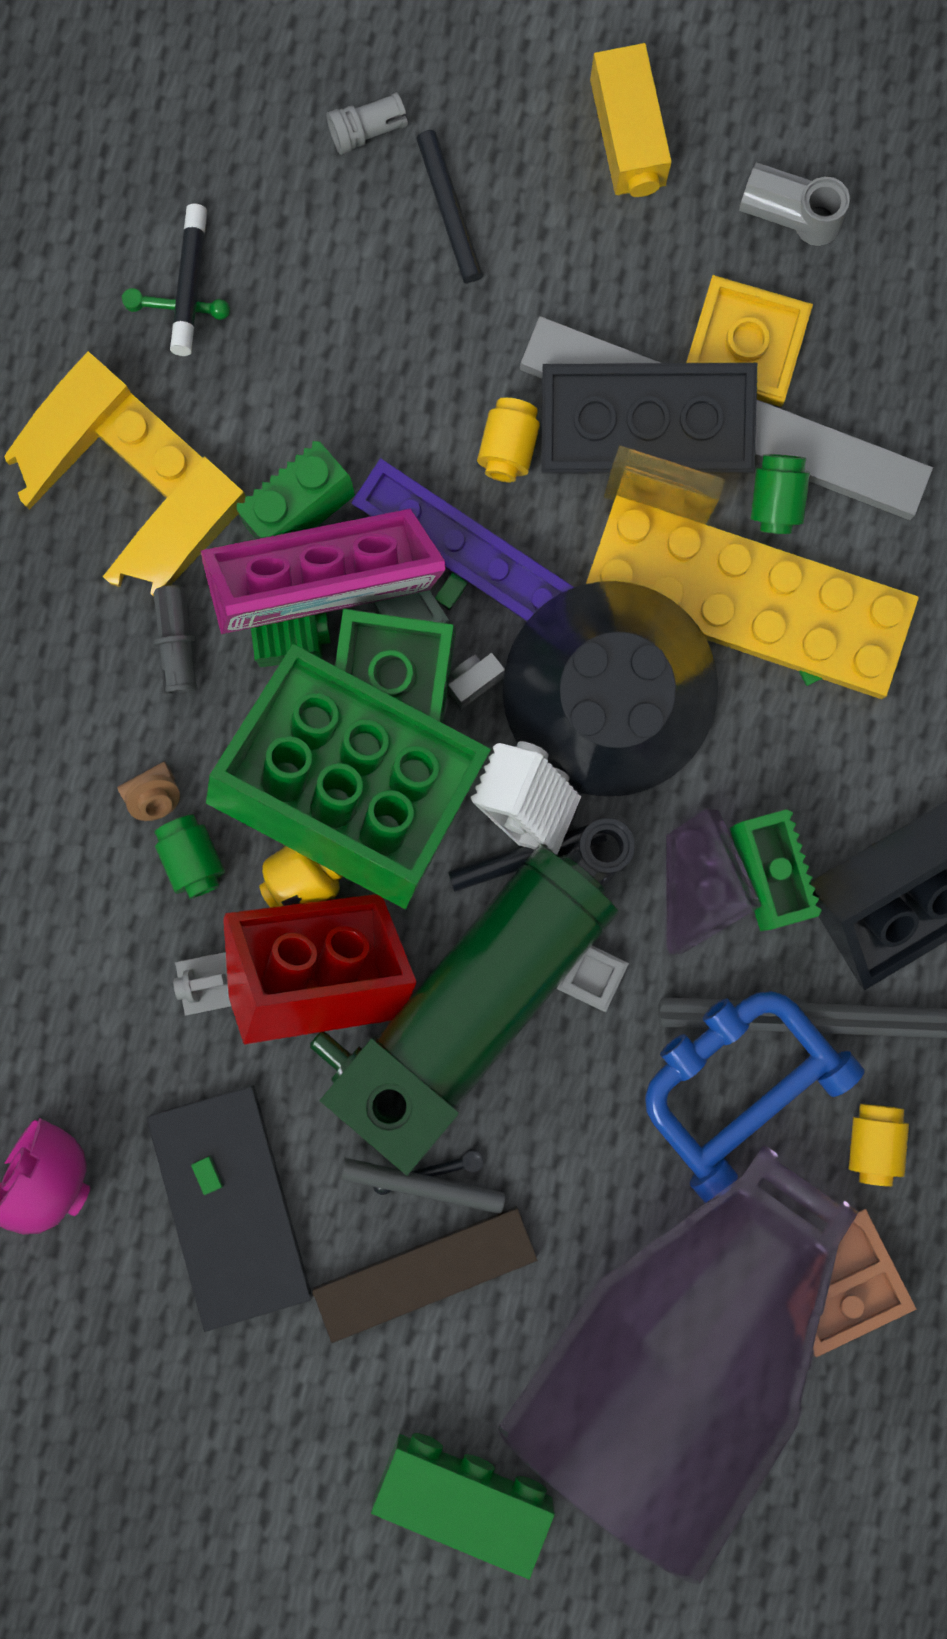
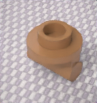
M165 761L117 787L128 812L134 818L142 821H153L165 817L175 809L180 799L179 789L174 782L175 777Z

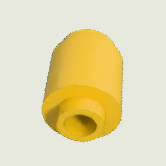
M500 398L497 400L495 409L489 411L477 458L478 464L486 468V476L501 482H515L517 476H525L529 473L540 422L536 419L538 409L531 403L515 398Z
M873 1104L859 1105V1117H853L848 1169L859 1172L860 1183L891 1187L893 1186V1177H905L909 1123L904 1122L905 1109Z

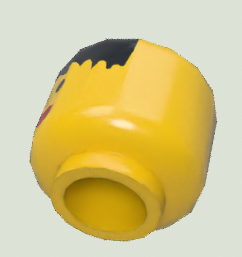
M285 846L263 862L264 882L259 885V888L269 907L333 900L340 890L339 879L343 876Z

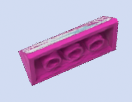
M411 509L201 550L202 562L221 634L431 590L445 571V560Z

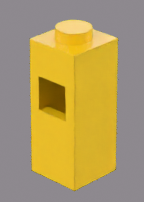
M642 43L595 52L590 81L615 196L630 193L633 197L648 196L655 193L660 187L666 186L672 162L646 44Z

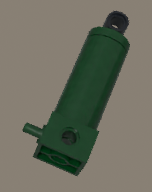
M602 818L595 820L584 829L570 852L561 858L543 846H538L525 861L526 865H522L379 1036H374L363 1049L359 1046L352 1054L326 1032H319L310 1043V1048L337 1071L331 1078L334 1084L319 1101L406 1176H408L458 1116L459 1104L603 933L602 929L605 930L618 915V909L603 893L607 883L617 872L629 864L634 855L635 841L629 828L617 819ZM604 833L615 838L619 845V855L615 861L609 863L601 862L595 858L590 848L591 840L595 835ZM387 1089L398 1091L405 1098L406 1110L396 1116L387 1115L379 1108L377 1102L378 1094Z

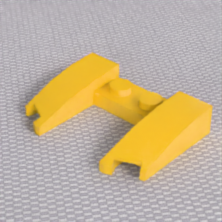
M87 351L33 414L4 457L9 465L18 462L27 488L18 492L20 501L29 510L99 437L166 497L164 502L141 527L103 576L111 585L121 587L124 575L152 582L151 595L154 596L153 593L156 588L172 585L201 554V550H205L238 515L236 510L237 503H245L246 495L205 456L202 458L130 392L127 385Z

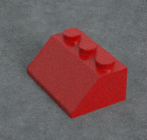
M377 894L225 913L223 921L228 996L244 1045L391 1021L410 999L417 983L384 898Z

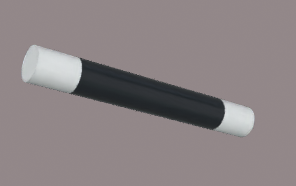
M189 204L186 207L170 351L179 356H188L192 351L207 209L200 204Z

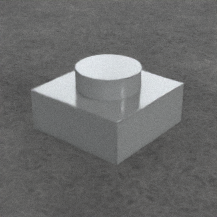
M490 653L482 660L477 655H474L452 671L451 675L455 680L448 684L449 694L462 710L503 680L505 669L493 653Z

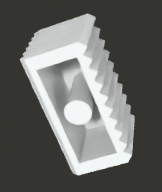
M523 741L518 742L516 747L502 743L494 745L493 750L495 753L488 756L490 763L484 766L486 773L479 776L482 783L475 786L477 793L471 796L472 802L518 845L534 850L538 846H543L557 855L581 795L577 794V791L573 790V787L569 785V776L565 772L548 763L547 758L549 754L542 748Z

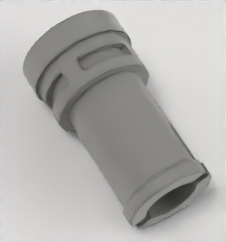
M397 92L357 108L350 105L345 109H335L326 113L330 134L340 155L351 152L352 149L358 146L365 145V140L408 126L406 116L402 117L406 112Z

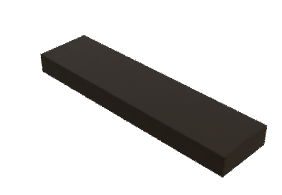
M515 1206L501 1212V1214H495L314 1287L312 1292L331 1343H334L538 1260L518 1207Z

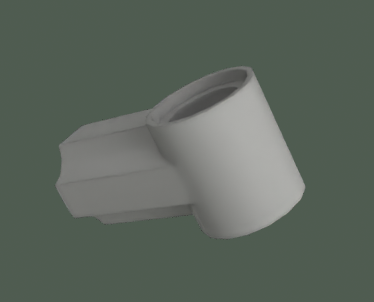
M756 162L747 182L739 211L794 229L803 241L810 245L821 246L830 243L839 234L849 208L850 195L843 182L836 178L824 176L810 181ZM823 207L829 210L832 215L827 217L819 216L811 208Z

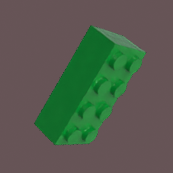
M343 609L335 666L443 723L456 628L454 624Z

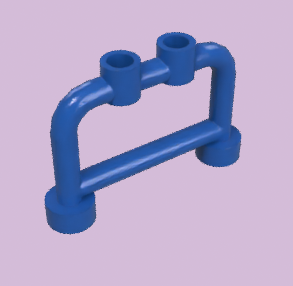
M773 991L759 992L742 1000L736 1006L728 998L723 999L704 1014L702 1020L709 1027L707 1031L693 1042L686 1034L679 1035L670 1041L660 1053V1056L667 1064L649 1082L645 1095L646 1112L653 1125L693 1171L694 1175L690 1180V1186L704 1203H711L721 1198L734 1186L738 1179V1174L724 1157L817 1080L829 1096L836 1097L850 1090L864 1075L865 1069L850 1051L837 1053L801 1008L786 995ZM764 1013L775 1014L783 1021L811 1056L704 1146L700 1147L670 1111L667 1105L669 1092L681 1081H686L696 1075L705 1066L707 1059L722 1046L729 1045L739 1039L747 1031L749 1024L758 1016Z

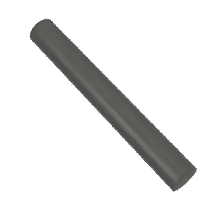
M344 1158L340 1173V1180L501 1214L505 1201V1192L414 1172H410L406 1176L401 1170L350 1158Z

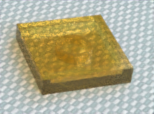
M619 445L604 498L614 501L617 495L706 525L719 501L725 479Z

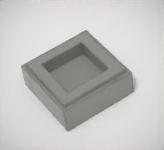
M591 946L556 989L606 1012L629 963Z

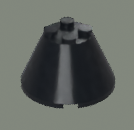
M601 581L572 588L557 595L539 608L518 633L507 658L503 679L505 714L516 742H528L545 750L549 754L547 758L548 763L569 776L568 783L573 787V790L605 797L624 796L648 790L679 772L694 757L707 737L714 719L718 697V678L713 654L704 634L691 616L670 598L655 590L619 581Z

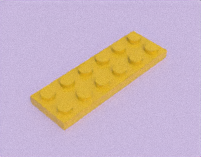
M619 495L615 497L586 584L601 581L629 582L655 590L670 598L684 609L699 626L708 641L797 671L801 670L821 677L823 680L879 699L885 698L888 694L919 596Z

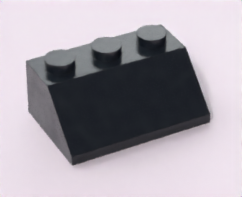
M946 801L929 812L920 815L914 821L882 840L873 843L867 849L835 868L826 871L809 883L816 888L812 895L819 898L815 906L822 909L818 917L864 990L947 941Z

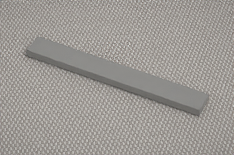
M539 316L520 363V370L542 378L543 364L660 362ZM757 400L755 461L762 463L763 454L806 457L805 471L810 472L809 482L907 520H911L915 516L933 467Z

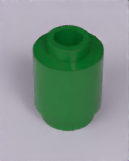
M763 454L762 467H756L750 517L751 520L761 522L760 531L775 534H792L793 525L804 524L810 472L805 471L806 457Z
M194 814L177 818L154 831L158 839L155 849L175 894L187 892L189 899H194L220 887L217 878L225 873V869L204 824L199 825Z

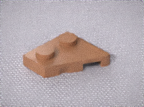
M866 1209L860 1210L853 1215L788 1303L814 1357L821 1356L916 1310Z

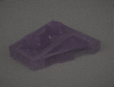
M705 809L666 835L667 949L670 954L685 953L762 906L719 810Z

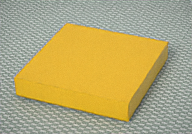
M712 275L686 363H758L757 400L782 407L786 399L813 304Z

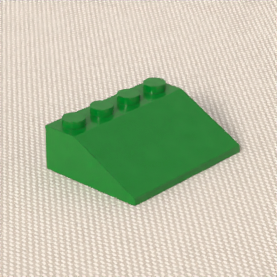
M292 644L210 773L206 804L406 910L491 749Z

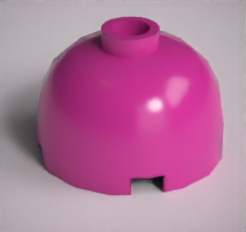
M41 1118L38 1121L33 1120L29 1124L4 1163H10L2 1183L0 1182V1227L23 1235L40 1234L58 1225L67 1213L72 1216H76L89 1195L90 1186L83 1183L87 1163L84 1150L74 1137Z

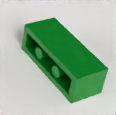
M413 1433L412 1437L409 1438L399 1434L374 1495L371 1514L530 1580L555 1515L553 1499L551 1496L546 1495L547 1489L539 1482L525 1476H516L515 1481L494 1473L495 1467L491 1463L478 1456L465 1454L462 1460L442 1451L443 1445L439 1441L427 1435Z

